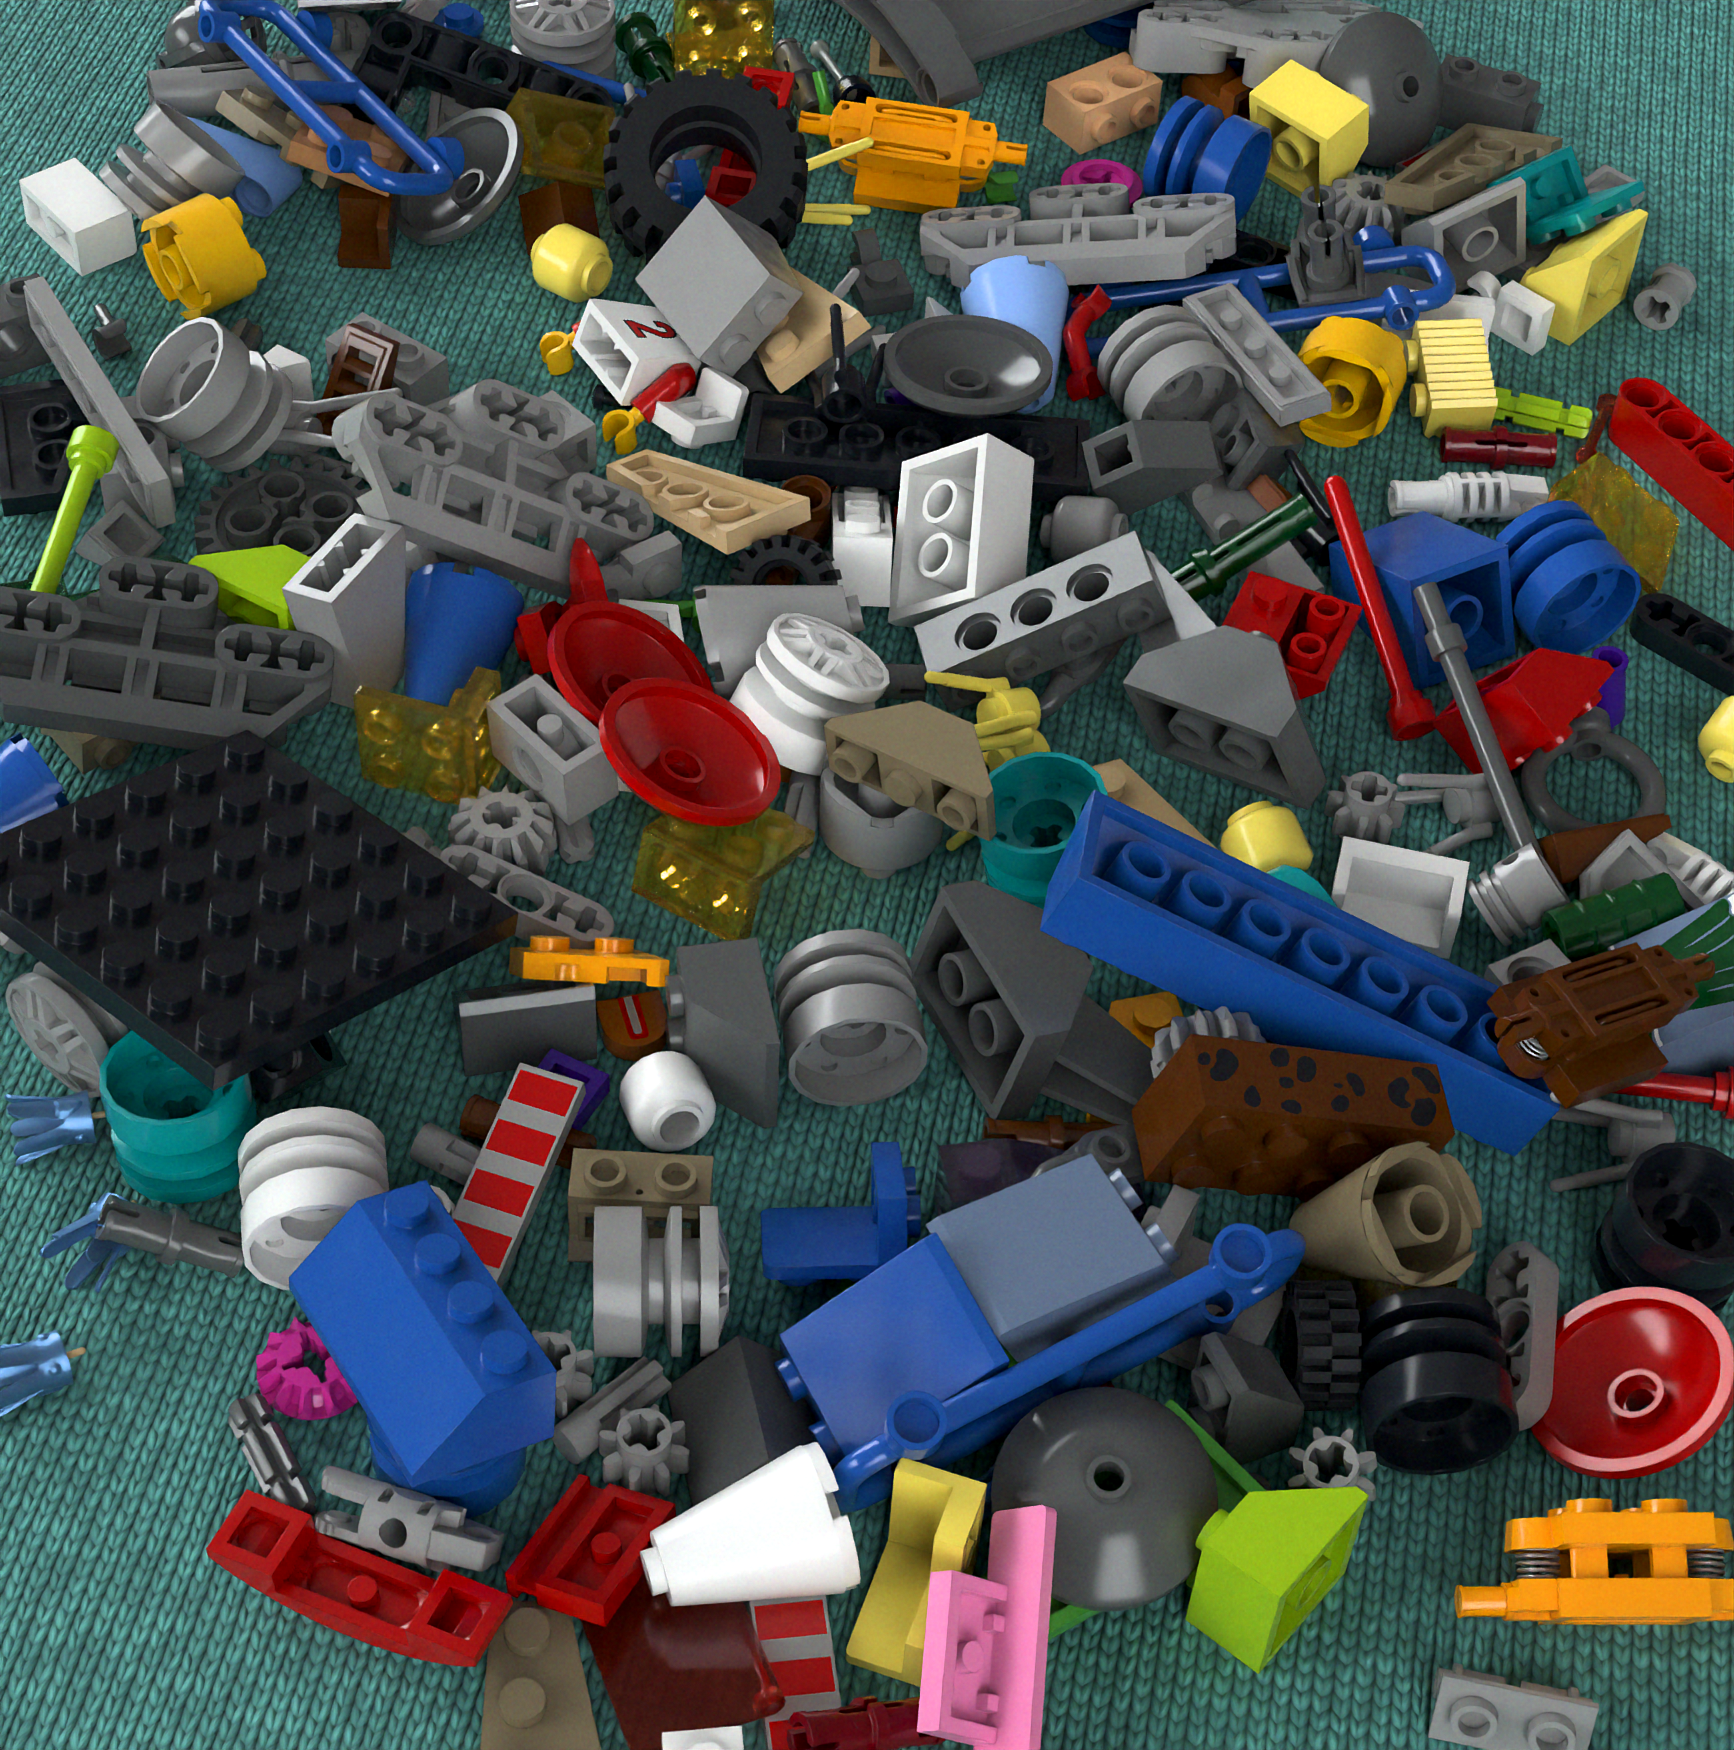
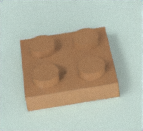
M318 105L352 140H364L369 144L372 160L376 164L387 170L403 173L410 157L376 124L371 125L355 119L348 110L339 106ZM303 122L291 140L286 160L389 197L390 193L380 191L368 185L355 173H333L329 169L326 160L328 146Z

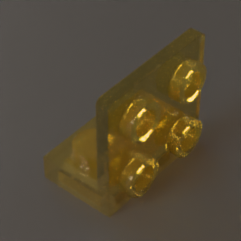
M673 0V32L665 33V40L672 49L671 62L677 71L691 69L692 76L706 75V68L722 69V77L734 79L736 73L743 75L745 66L772 70L774 0Z
M1599 451L1552 486L1547 503L1563 500L1573 501L1581 506L1591 516L1594 524L1606 534L1607 541L1615 546L1639 573L1641 589L1647 594L1657 593L1662 589L1680 524L1679 519L1664 502L1656 500L1637 484L1626 469L1615 465Z
M476 666L464 689L457 688L454 691L448 707L360 685L353 695L363 779L385 788H396L433 798L442 803L456 805L460 804L461 798L477 799L481 786L489 790L503 765L492 755L486 709L487 702L501 695L500 672Z
M770 808L751 822L728 827L700 826L663 814L643 828L631 891L726 941L747 939L751 936L762 883L810 848L814 842L815 832L795 822L790 815Z

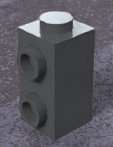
M1447 54L1441 63L1444 95L1438 126L1457 131L1466 123L1529 133L1536 132L1544 110V105L1537 103L1541 82L1528 79L1515 71H1502L1479 64L1476 60L1469 57H1456Z

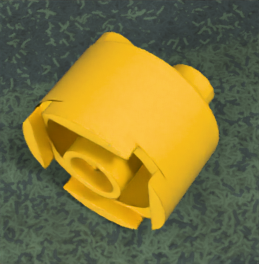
M203 193L144 220L141 225V232L150 230L151 242L142 245L149 270L161 293L169 303L179 299L188 308L180 314L189 321L205 317L253 294L257 288V282L264 279L267 274L262 257L254 248H250L247 238L241 229L243 226L241 211L230 197L219 200L211 194Z
M1339 316L1325 318L1307 336L1297 356L1331 393V411L1300 420L1298 424L1300 430L1318 443L1338 448L1358 445L1359 440L1369 438L1372 435L1374 438L1381 433L1391 417L1406 382L1407 366L1403 354L1404 345L1402 340L1396 334L1386 332L1378 325L1366 320L1342 318Z

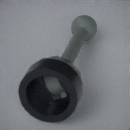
M816 40L812 43L810 47L811 55L817 60H822L836 80L832 90L835 106H837L840 100L866 104L867 97L876 98V94L867 80L858 75L845 76L829 55L830 48L826 41Z

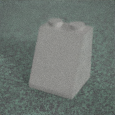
M706 195L635 278L696 358L731 377L750 359L752 353L776 325L786 317L788 311L804 294L776 239L769 232Z

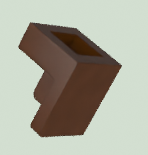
M556 181L518 196L526 248L529 256L536 239L559 224H570L600 238L592 187Z
M341 185L338 197L341 222V238L337 254L338 266L342 268L391 269L397 235L395 194H390L389 197L359 186Z

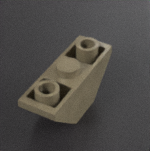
M919 700L833 717L824 725L829 769L836 772L843 779L852 783L859 782L888 795L893 801L902 806H912L939 818L955 830L970 832L987 841H990L997 833L993 788L973 723Z

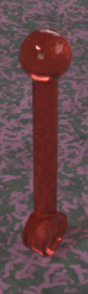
M1606 393L1598 397L1596 409L1599 413L1586 444L1580 446L1576 451V460L1580 465L1590 466L1596 462L1598 455L1595 448L1609 415H1612L1617 396Z

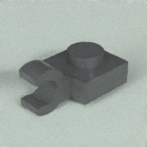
M874 229L852 231V239L856 245L857 252L850 253L852 266L847 267V273L852 268H858L860 271L859 277L850 287L851 295L859 312L863 317L913 309L914 291L899 260L882 261L880 245Z

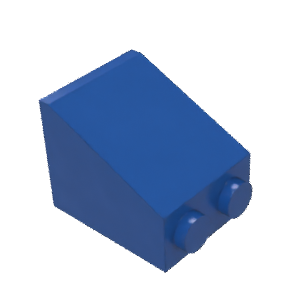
M1425 511L1363 532L1414 688L1421 690L1447 680L1441 662H1434L1424 639L1425 635L1429 632L1413 593L1414 589L1425 583H1437L1451 622L1460 625L1468 645L1464 655L1471 671L1516 654L1508 545ZM1341 541L1328 544L1333 596L1362 606ZM1362 609L1357 625L1374 643Z
M934 1232L779 1334L780 1354L783 1359L775 1362L774 1368L793 1403L805 1398L817 1421L808 1427L813 1442H818L831 1466L840 1462L859 1446L884 1433L888 1408L899 1395L909 1391H924L932 1394L942 1403L1008 1369L1010 1360L937 1232Z

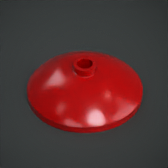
M608 601L580 603L568 609L555 623L550 632L547 655L557 688L562 697L598 729L600 715L610 696L619 687L634 680L643 678L676 679L700 686L714 693L705 669L690 648L659 621L629 606Z
M643 678L619 687L610 696L603 708L599 720V737L608 761L622 782L641 800L656 810L690 824L708 827H728L745 824L757 819L765 813L776 797L780 788L781 770L771 743L743 711L721 696L700 686L676 679Z
M1631 1287L1598 1295L1574 1307L1557 1320L1552 1399L1546 1413L1530 1429L1539 1444L1553 1459L1563 1466L1587 1476L1602 1479H1630L1647 1476L1670 1468L1687 1459L1705 1445L1727 1418L1734 1403V1344L1725 1326L1712 1310L1700 1301L1681 1292L1658 1287ZM1649 1405L1645 1409L1638 1411V1409H1640L1641 1407Z

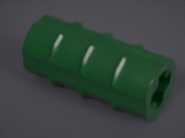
M1662 872L1638 881L1633 879L1631 883L1611 890L1603 889L1601 893L1581 900L1574 898L1569 904L1545 911L1544 915L1541 916V928L1544 940L1551 939L1571 962L1594 956L1596 952L1686 914L1683 898L1675 881L1669 874Z

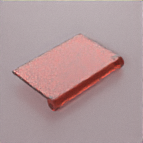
M643 1573L606 1627L579 1619L629 1750H662V1732L740 1726L774 1715L785 1706L786 1700L743 1601L672 1607L666 1593L652 1596Z

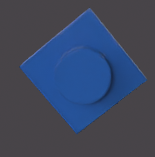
M695 159L675 160L674 182L666 183V195L674 202L694 209L705 196L704 185Z

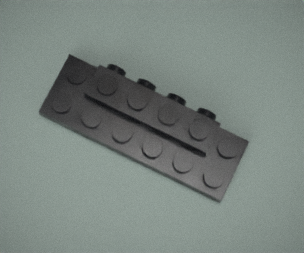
M753 393L743 456L742 477L760 478L768 482H780L783 480L787 481L795 476L810 475L824 480L829 487L846 485L871 487L881 491L900 490L903 461L989 433L1034 458L1031 501H1044L1057 505L1058 501L1067 495L1087 496L1089 473L1082 442L1089 440L1090 420L1022 414H1007L981 419H962L939 414L920 406L877 403L876 408L872 410L866 409L864 415L858 420L851 423H837L831 421L825 415L815 414L814 399L812 397Z

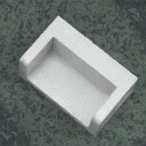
M76 158L19 180L27 224L81 276L111 265L137 252L132 213L109 188Z
M1344 836L1330 897L1339 909L1431 954L1449 959L1461 918L1470 862Z

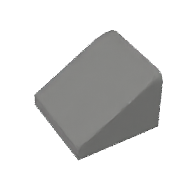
M121 500L85 533L74 551L83 558L103 566L110 559L119 556L148 558L166 539L124 500Z

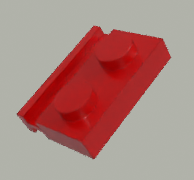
M579 1474L505 1572L507 1594L518 1598L524 1592L536 1596L539 1606L606 1627L644 1573L640 1551L652 1547L650 1531L676 1517L675 1503L608 1483L605 1489L590 1485L589 1476Z

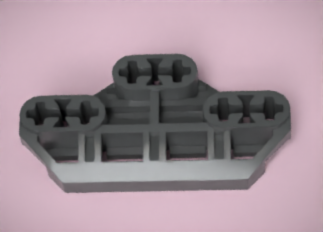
M119 556L110 559L102 566L99 572V591L75 601L57 594L0 586V717L6 723L99 735L101 737L195 751L224 740L234 734L249 730L275 749H278L286 744L289 724H298V719L302 716H312L329 704L332 692L334 651L326 640L314 634L252 624H237L218 608V582L214 575L204 568L137 556ZM66 679L72 680L71 686L65 685ZM161 692L160 699H154L155 693ZM244 706L248 707V713L243 712Z

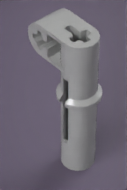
M350 12L329 13L328 16L333 27V38L329 50L352 71L356 60L364 49L371 30L366 20L357 14ZM274 51L273 58H270L291 80L331 81L306 55L288 56L283 51ZM244 61L149 70L146 72L150 106L155 100L163 101L186 117L201 118L222 115L215 110L222 91L244 89L246 85L266 91L274 97L273 105L287 113L292 111ZM316 103V104H318V105H325V104H334V103Z

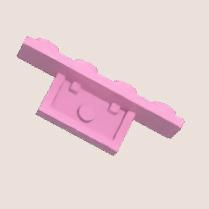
M1037 1505L996 1511L993 1514L987 1580L954 1570L930 1572L917 1732L973 1745V1750H1040L1057 1512L1054 1508Z

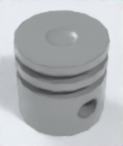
M1532 842L1494 864L1493 869L1495 872L1492 874L1484 870L1479 873L1480 881L1476 882L1471 878L1466 882V887L1474 903L1491 930L1505 947L1513 943L1511 936L1516 935L1519 939L1526 936V927L1529 926L1532 930L1541 927V916L1544 915L1545 911L1571 903L1556 875Z

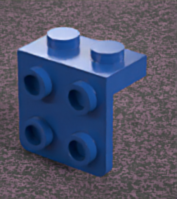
M871 1142V1206L768 1208L761 1211L763 1276L767 1279L778 1280L784 1285L796 1287L814 1284L819 1279H850L852 1282L857 1283L907 1249V1238H920L921 1209L920 1197L916 1195L915 1167L902 1166L899 1142Z

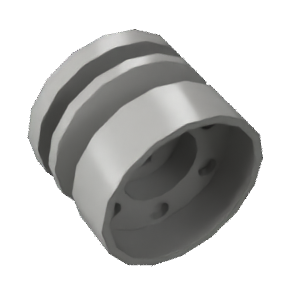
M511 0L509 2L510 31L513 43L512 52L539 62L549 60L616 81V51L614 46L616 38L614 24L616 9L614 0Z
M155 100L134 126L135 133L148 148L146 153L120 143L116 148V155L126 167L115 161L107 160L99 170V175L105 184L118 196L120 202L142 222L196 197L199 192L211 194L219 200L228 197L245 176V170L217 141L179 111L159 100Z
M1162 305L1146 309L1126 320L1108 338L1098 359L1097 376L1102 389L1113 400L1116 408L1125 414L1128 422L1131 420L1208 421L1211 424L1217 410L1224 403L1230 404L1241 388L1244 389L1240 374L1222 350L1214 345L1211 336L1202 328L1197 318L1185 308L1179 306Z
M205 317L187 321L168 334L153 351L146 363L136 389V409L146 422L169 438L181 441L190 453L200 456L213 469L226 473L243 469L263 455L277 439L285 425L293 402L292 382L283 370L275 364L268 363L266 358L259 352L249 350L239 337L215 319Z
M863 929L835 930L806 939L784 955L774 971L773 990L775 1002L778 1005L779 1023L783 1028V1049L788 1078L800 1094L817 1103L841 1107L864 1105L894 1096L915 1082L927 1064L928 1045L922 1016L916 1006L917 992L912 981L910 959L900 943L879 932Z
M39 961L35 964L33 972L21 974L8 984L5 997L9 1014L21 1037L37 1059L54 1077L76 1093L87 1090L89 1098L100 1097V1066L110 1048L128 1034L131 1029Z
M595 1206L593 1247L594 1357H642L646 1346L649 1324H664L667 1347L671 1357H682V1324H699L700 1357H708L718 1350L725 1322L729 1316V1245L726 1242L718 1219V1206H700L699 1238H682V1206L670 1207L664 1238H649L646 1216L642 1206Z

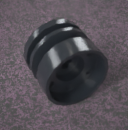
M1691 1142L1659 1144L1638 1156L1614 1197L1613 1204L1605 1214L1602 1224L1592 1239L1590 1264L1598 1285L1604 1293L1631 1287L1666 1288L1693 1297L1712 1310L1717 1317L1719 1316L1734 1291V1159L1715 1148Z
M1439 1286L1404 1290L1379 1299L1359 1313L1358 1333H1361L1362 1346H1359V1357L1362 1359L1361 1372L1357 1373L1360 1381L1359 1389L1361 1390L1359 1394L1360 1409L1367 1451L1375 1452L1377 1462L1380 1465L1407 1474L1432 1476L1457 1473L1486 1464L1510 1448L1519 1435V1417L1511 1376L1505 1371L1507 1368L1506 1350L1502 1341L1499 1314L1485 1297L1459 1288Z

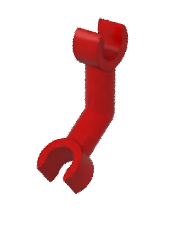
M1099 284L1088 298H1085L1082 293L1075 297L1071 303L1074 312L1062 330V337L1072 372L1067 377L1066 388L1073 402L1087 396L1091 401L1106 394L1098 379L1097 368L1092 365L1085 334L1093 321L1101 317L1112 304V300Z

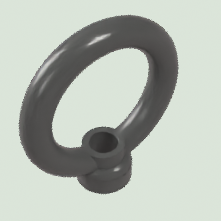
M1594 706L1590 711L1570 722L1569 725L1574 731L1561 745L1547 753H1544L1539 747L1533 750V753L1523 763L1521 787L1524 798L1539 821L1554 833L1602 825L1582 820L1568 813L1555 802L1548 791L1546 772L1549 765L1558 757L1570 752L1573 758L1586 762L1607 756L1622 764L1633 774L1640 786L1642 801L1637 812L1628 819L1664 813L1666 808V786L1656 764L1636 744L1620 735L1612 733L1609 714L1597 706Z

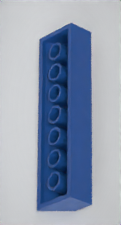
M1096 790L1091 793L1048 885L1040 931L1057 938L1068 946L1078 948L1119 968L1126 974L1134 975L1164 989L1187 1003L1195 1004L1210 1012H1214L1221 1006H1226L1230 1014L1236 1012L1249 1013L1252 1023L1259 1026L1261 1036L1279 1045L1437 1064L1453 1127L1481 1143L1489 1144L1514 1157L1560 1110V1104L1551 1100L1550 1094L1552 1091L1547 1087L1542 1077L1526 1079L1515 1075L1497 1053V1044L1500 1038L1496 1037L1494 1027L1498 1018L1486 1002L1499 986Z

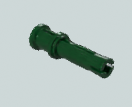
M633 12L620 19L615 26L616 38L614 42L620 51L629 55V66L637 76L647 79L649 83L659 77L663 78L665 83L674 81L677 70L671 62L673 56L672 49L665 39L656 35V24L651 17L643 12ZM633 27H636L638 29L642 39H638V37L632 30Z
M1298 492L1288 501L1248 524L1245 528L1207 551L1205 548H1195L1188 553L1189 560L1169 573L1196 603L1210 594L1218 597L1224 593L1228 579L1261 558L1271 554L1274 550L1310 527L1318 525V518L1307 499Z

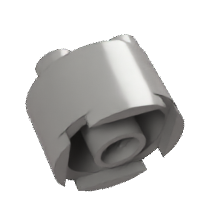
M826 753L820 782L818 831L827 847L836 856L847 863L860 867L862 872L871 878L884 879L894 875L898 869L919 863L935 850L942 839L943 820L912 806H902L893 801L888 795L859 782L852 783L843 779L836 772L829 769L828 755Z

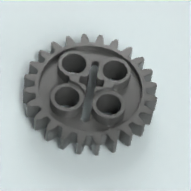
M295 457L288 468H282L276 459H271L269 470L264 472L250 464L247 466L249 477L243 479L230 473L227 475L228 489L212 486L210 488L212 501H200L201 516L194 517L197 555L283 544L312 557L353 513L365 515L355 498L372 490V488L365 489L364 478L359 476L347 479L346 467L343 465L331 472H326L324 460L322 459L316 461L311 468H303L300 457Z

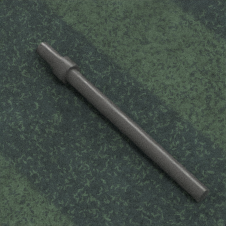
M1425 583L1413 591L1429 632L1425 635L1424 639L1433 661L1441 662L1513 850L1515 852L1532 842L1543 856L1464 655L1468 645L1461 627L1458 623L1451 622L1437 583Z

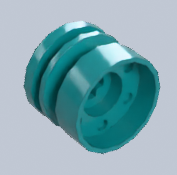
M1034 752L1012 758L989 773L994 795L997 833L990 841L978 837L982 847V859L985 865L988 885L1041 909H1044L1048 885L1087 799L1094 790L1108 796L1101 775L1084 760L1062 752Z
M131 1030L110 1048L100 1066L99 1090L106 1119L111 1126V1139L116 1149L118 1168L131 1188L151 1200L172 1204L206 1201L232 1190L239 1184L240 1178L238 1149L246 1133L260 1123L257 1116L256 1100L252 1096L250 1072L212 1091Z

